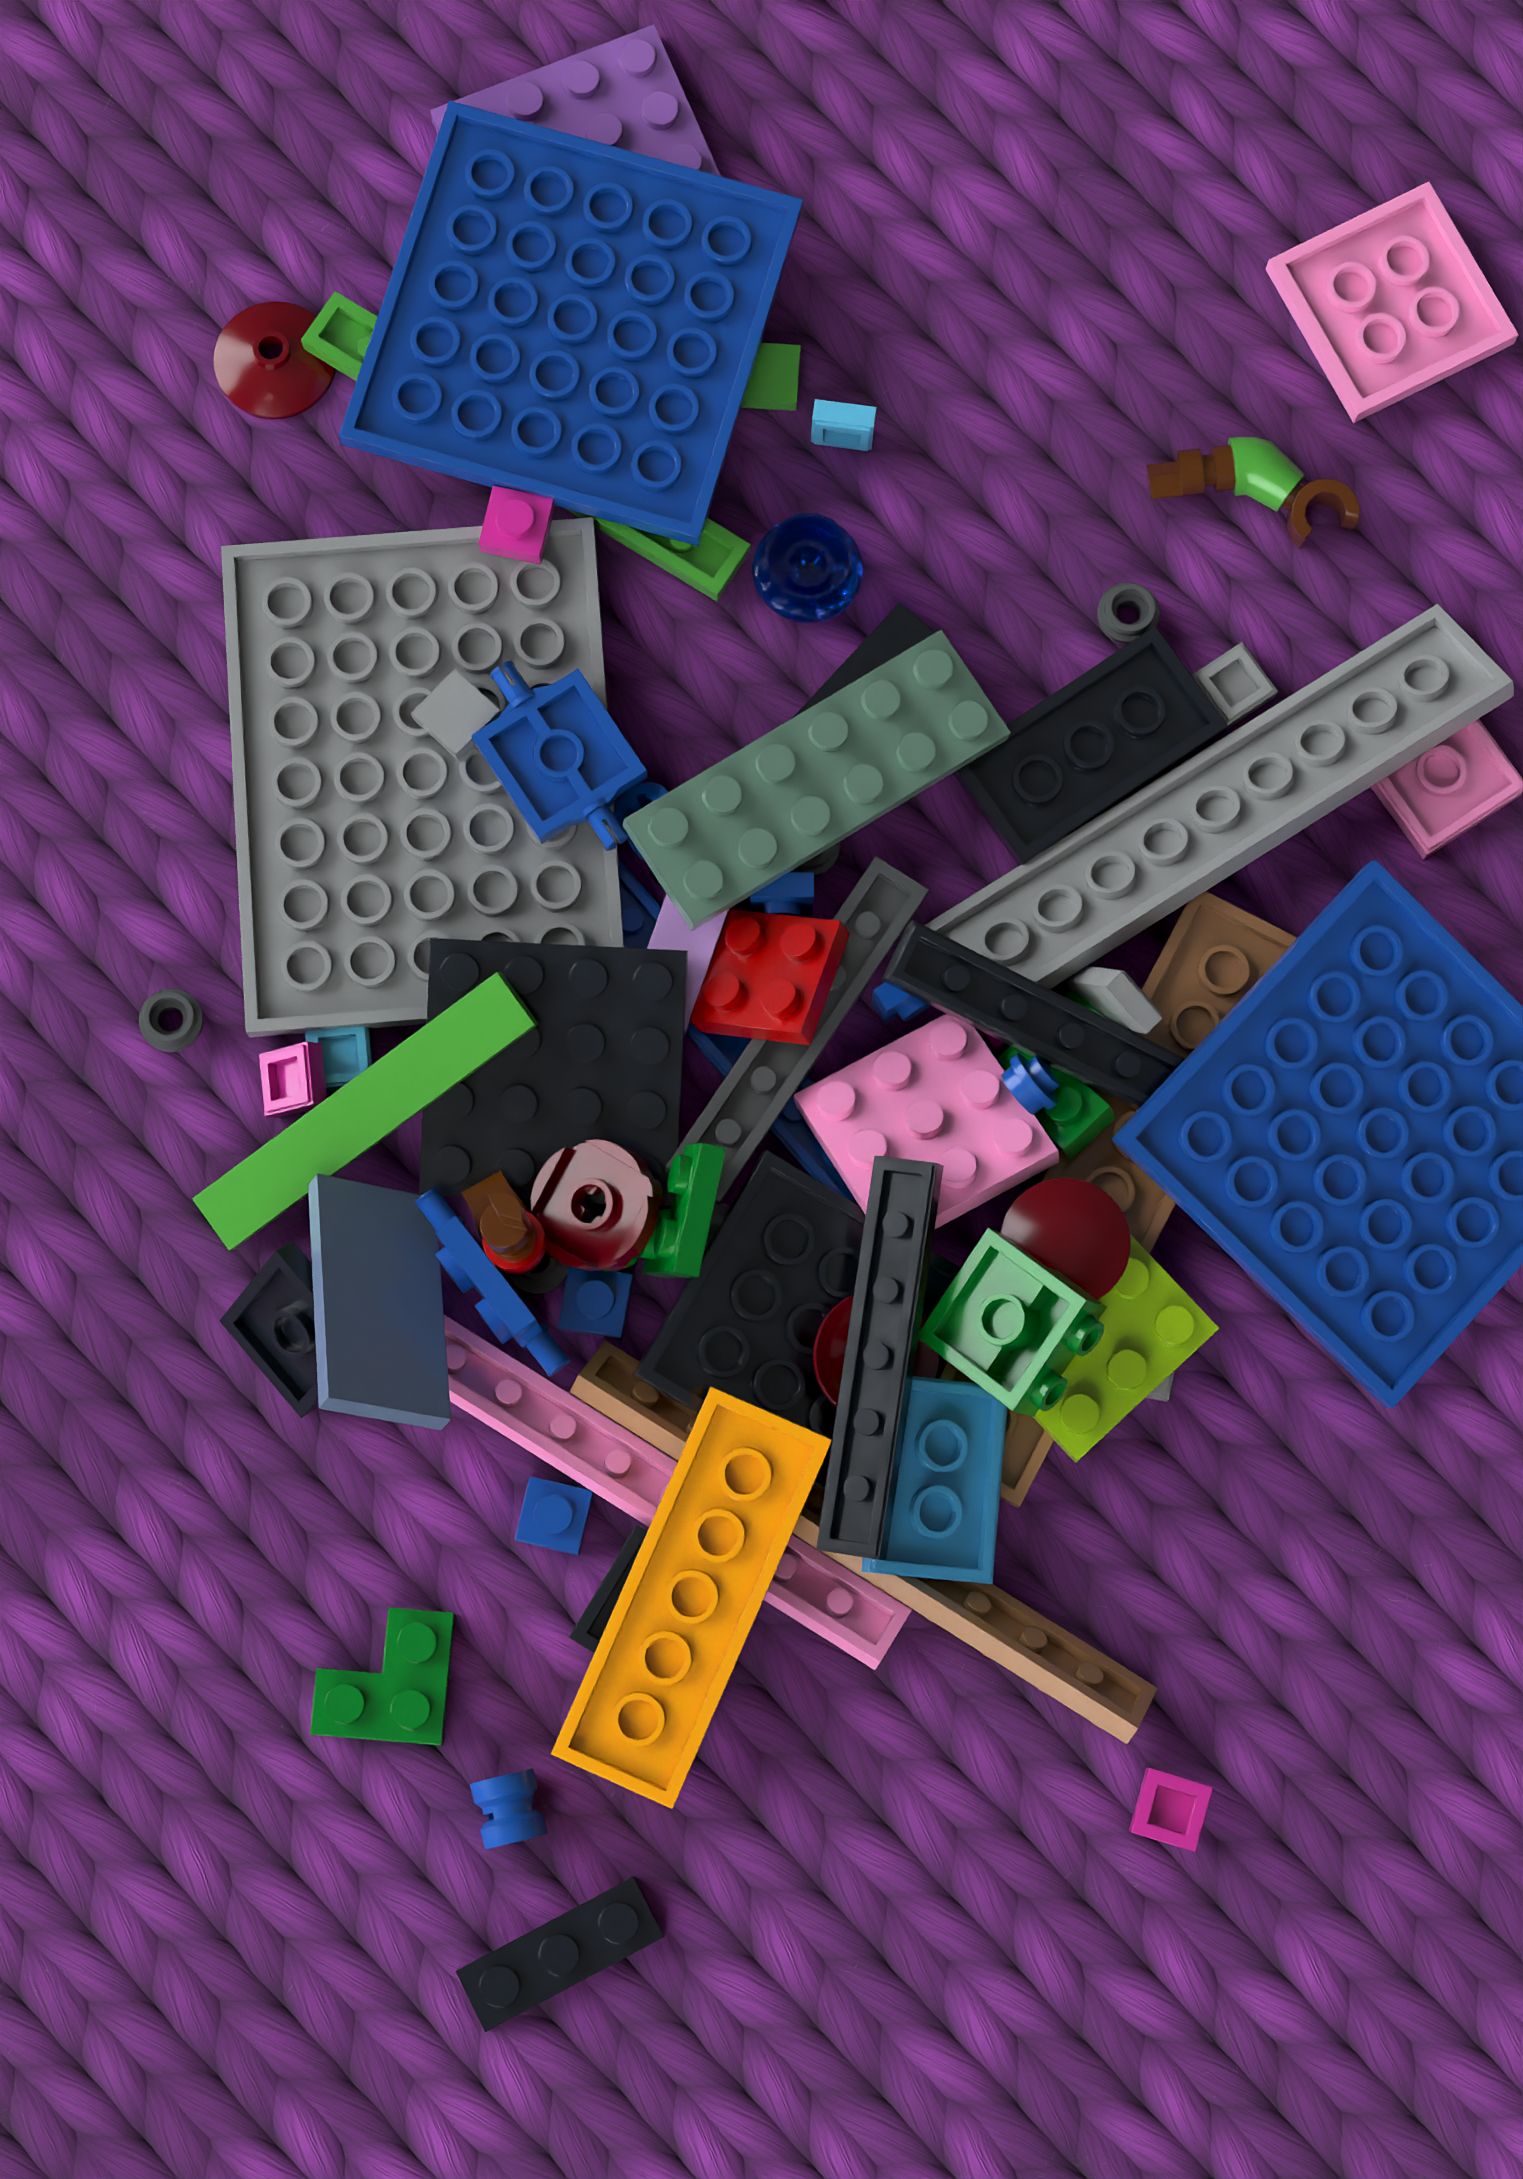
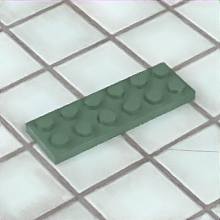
M940 630L626 817L622 826L690 930L693 931L1008 739L1011 732L943 631Z

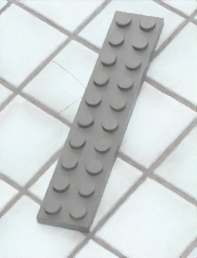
M1436 604L924 926L1051 989L1514 696L1513 680L1439 604Z

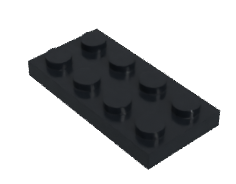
M1153 627L1008 723L1006 726L1011 733L1006 741L952 774L1015 862L1020 866L1119 804L1224 734L1228 725L1158 629Z

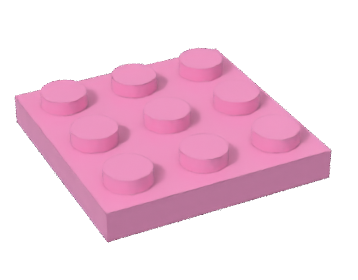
M1430 182L1424 183L1269 259L1265 269L1353 423L1513 345L1519 335Z
M947 1013L794 1094L796 1108L865 1215L874 1156L935 1162L944 1166L935 1229L1059 1163L1058 1149L1037 1118L1030 1114L1009 1091L1001 1077L1004 1070L973 1026Z

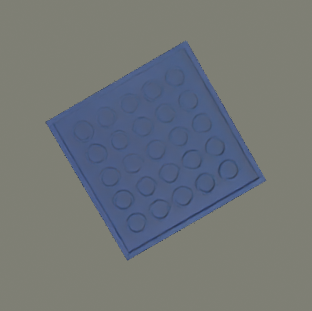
M449 100L338 435L340 444L484 486L493 487L494 485L554 499V505L699 546L802 213L803 199Z
M1377 860L1368 862L1111 1140L1384 1407L1394 1408L1523 1264V1006Z

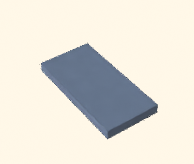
M317 1173L308 1185L319 1409L442 1430L451 1420L440 1261L435 1256L439 1251V1244L435 1233L436 1230L422 1211L414 1204L422 1195Z

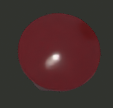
M1055 1178L1033 1185L1013 1202L1005 1215L1000 1233L1046 1267L1062 1273L1097 1300L1105 1296L1118 1283L1129 1261L1131 1238L1122 1210L1105 1191L1083 1180Z

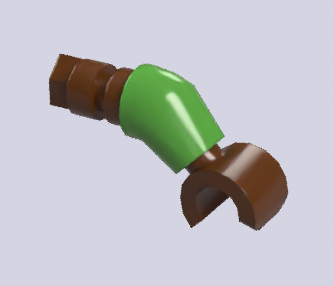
M1233 437L1228 439V445L1211 447L1210 454L1202 455L1200 448L1177 451V461L1146 465L1148 490L1151 499L1204 493L1205 486L1213 485L1215 492L1232 490L1234 496L1247 495L1276 512L1281 507H1284L1288 510L1286 527L1290 539L1298 548L1302 546L1313 530L1305 516L1306 509L1309 506L1323 504L1332 508L1338 516L1340 527L1354 530L1358 524L1360 506L1356 495L1346 484L1336 479L1321 478L1305 485L1301 482L1305 474L1269 440L1258 437Z

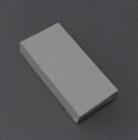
M1086 966L1062 981L1069 991H1074L1105 1018L1131 1031L1147 1034L1162 1019L1160 1016L1162 1013L1125 971Z

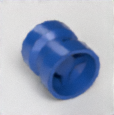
M533 1768L470 1784L474 1804L482 1808L483 1815L487 1814L488 1821L484 1822L480 1829L484 1850L548 1834L544 1814L537 1809L533 1810L531 1803H534L533 1795L538 1788Z

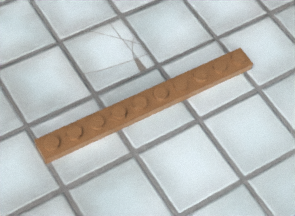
M605 1340L577 1376L570 1393L648 1441L654 1447L679 1460L698 1414L633 1376L632 1374L639 1361ZM814 1483L793 1534L816 1548L825 1489ZM821 1551L1125 1744H1128L1138 1730L1158 1689L993 1584L861 1572L863 1557Z

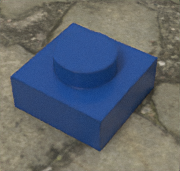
M789 872L750 896V912L799 917L801 915H813L814 872Z
M886 982L873 990L871 1004L884 1023L900 1015L904 1022L909 1021L931 1006Z
M569 1266L558 1329L622 1340L633 1274L603 1270L588 1271Z
M530 1476L514 1540L579 1556L594 1492Z

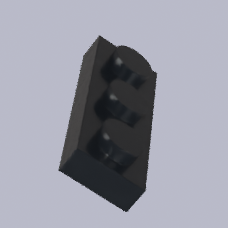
M635 1876L463 1966L456 1970V1973L484 2031L487 2032L662 1939L664 1934Z

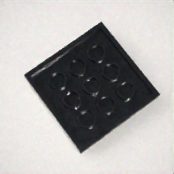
M430 938L427 1024L493 974L502 972L539 1025L423 1110L419 1195H423L428 1190L436 1187L441 1196L464 1197L461 1192L501 1170L516 1195L521 1200H531L532 1189L538 1173L553 1154L565 1147L572 1149L580 1143H588L586 1140L600 1139L622 1145L639 1155L648 1165L652 1176L660 1182L663 1188V1200L660 1207H671L674 1193L668 1192L667 1181L669 1173L665 1172V1169L678 1149L680 1139L688 950ZM602 1190L598 1196L587 1194L583 1203L606 1204L605 1193Z
M763 1151L706 1247L699 1277L688 1278L632 1375L697 1414L701 1410L710 1387L713 1386L833 1439L837 1408L829 1401L818 1383L813 1360L814 1344L821 1323L827 1314L842 1300L854 1295L866 1217L861 1207L770 1151ZM932 1250L923 1304V1312L928 1318L961 1269ZM939 1355V1365H940V1363H941L942 1360H943V1357ZM831 1446L815 1480V1484L823 1489L826 1486Z

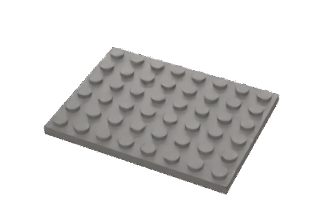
M593 517L552 520L541 565L480 552L478 542L483 526L221 546L245 1029L249 1037L302 1034L310 1030L350 1027L380 1028L427 1024L430 938L624 947L618 848L606 851L605 846L588 821L570 826L541 845L475 744L457 760L421 727L411 714L454 669L459 671L499 708L502 714L510 703L496 682L490 677V674L499 666L510 684L514 686L503 668V663L507 661L515 663V667L531 690L552 685L578 668L608 712L596 536ZM614 803L609 807L612 812L614 811ZM605 825L606 828L608 829V831L610 832V834L612 835V837L614 838V840H615V842H616V847H617V840H616V838L614 837V835L612 834V832L610 831V829L608 828V826Z

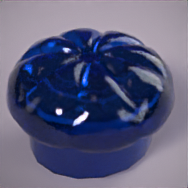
M799 513L777 524L762 538L754 554L752 575L759 596L772 611L792 622L812 624L834 618L854 601L862 585L864 564L861 551L853 537L833 519L819 513Z

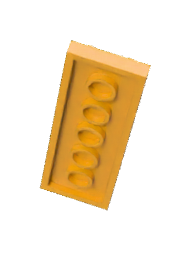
M713 1386L710 1387L551 1755L673 1809L831 1446V1438Z

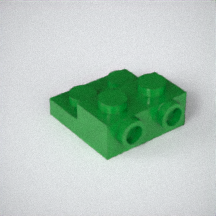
M987 1228L921 1328L918 1339L1010 1410L1035 1416L1039 1409L1048 1411L1053 1408L1064 1395L1068 1380L1062 1374L1076 1354L1085 1356L1100 1341L1104 1333V1324L1099 1319L1107 1307L1059 1271L1046 1267L999 1231Z

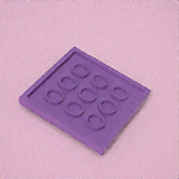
M654 24L454 101L721 176ZM448 103L430 110L437 134Z

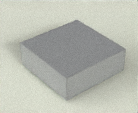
M1243 642L1191 675L1228 725L1227 729L1274 699L1278 693V690Z
M454 669L411 714L421 727L459 760L474 745L471 735L498 719L501 711L459 671Z

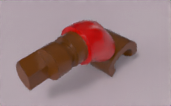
M501 1170L461 1192L476 1222L475 1229L482 1241L485 1254L497 1269L509 1274H522L532 1270L541 1262L546 1252L547 1243L544 1229L533 1212H531L526 1200H521L511 1189Z

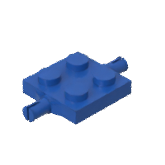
M513 661L503 663V668L514 686L510 684L498 666L492 671L490 677L496 682L510 704L507 705L498 719L475 732L471 737L473 743L540 844L542 845L572 825L582 824L587 821L605 846L606 851H611L617 847L614 838L605 825L608 826L620 845L623 844L629 836L609 807L619 795L648 778L647 770L580 670L577 668L552 685L531 690Z
M436 1187L420 1196L414 1204L422 1211L436 1230V1237L443 1246L435 1256L463 1294L472 1287L480 1294L483 1299L475 1307L499 1341L504 1344L513 1337L522 1350L527 1347L547 1372L548 1377L563 1369L571 1360L569 1357H566L547 1332L548 1326L545 1323L538 1324L533 1314L463 1226L466 1222L464 1218L456 1215Z

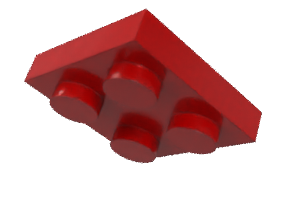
M730 910L692 1010L690 1022L699 1032L811 1045L850 935L849 931L838 920Z

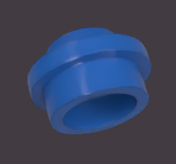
M1017 1053L1010 1059L1011 1067L1001 1074V1077L1016 1100L1032 1115L1036 1114L1043 1107L1048 1110L1054 1108L1058 1104V1099L1053 1091L1060 1086V1083L1047 1064L1037 1055L1028 1061L1023 1055Z

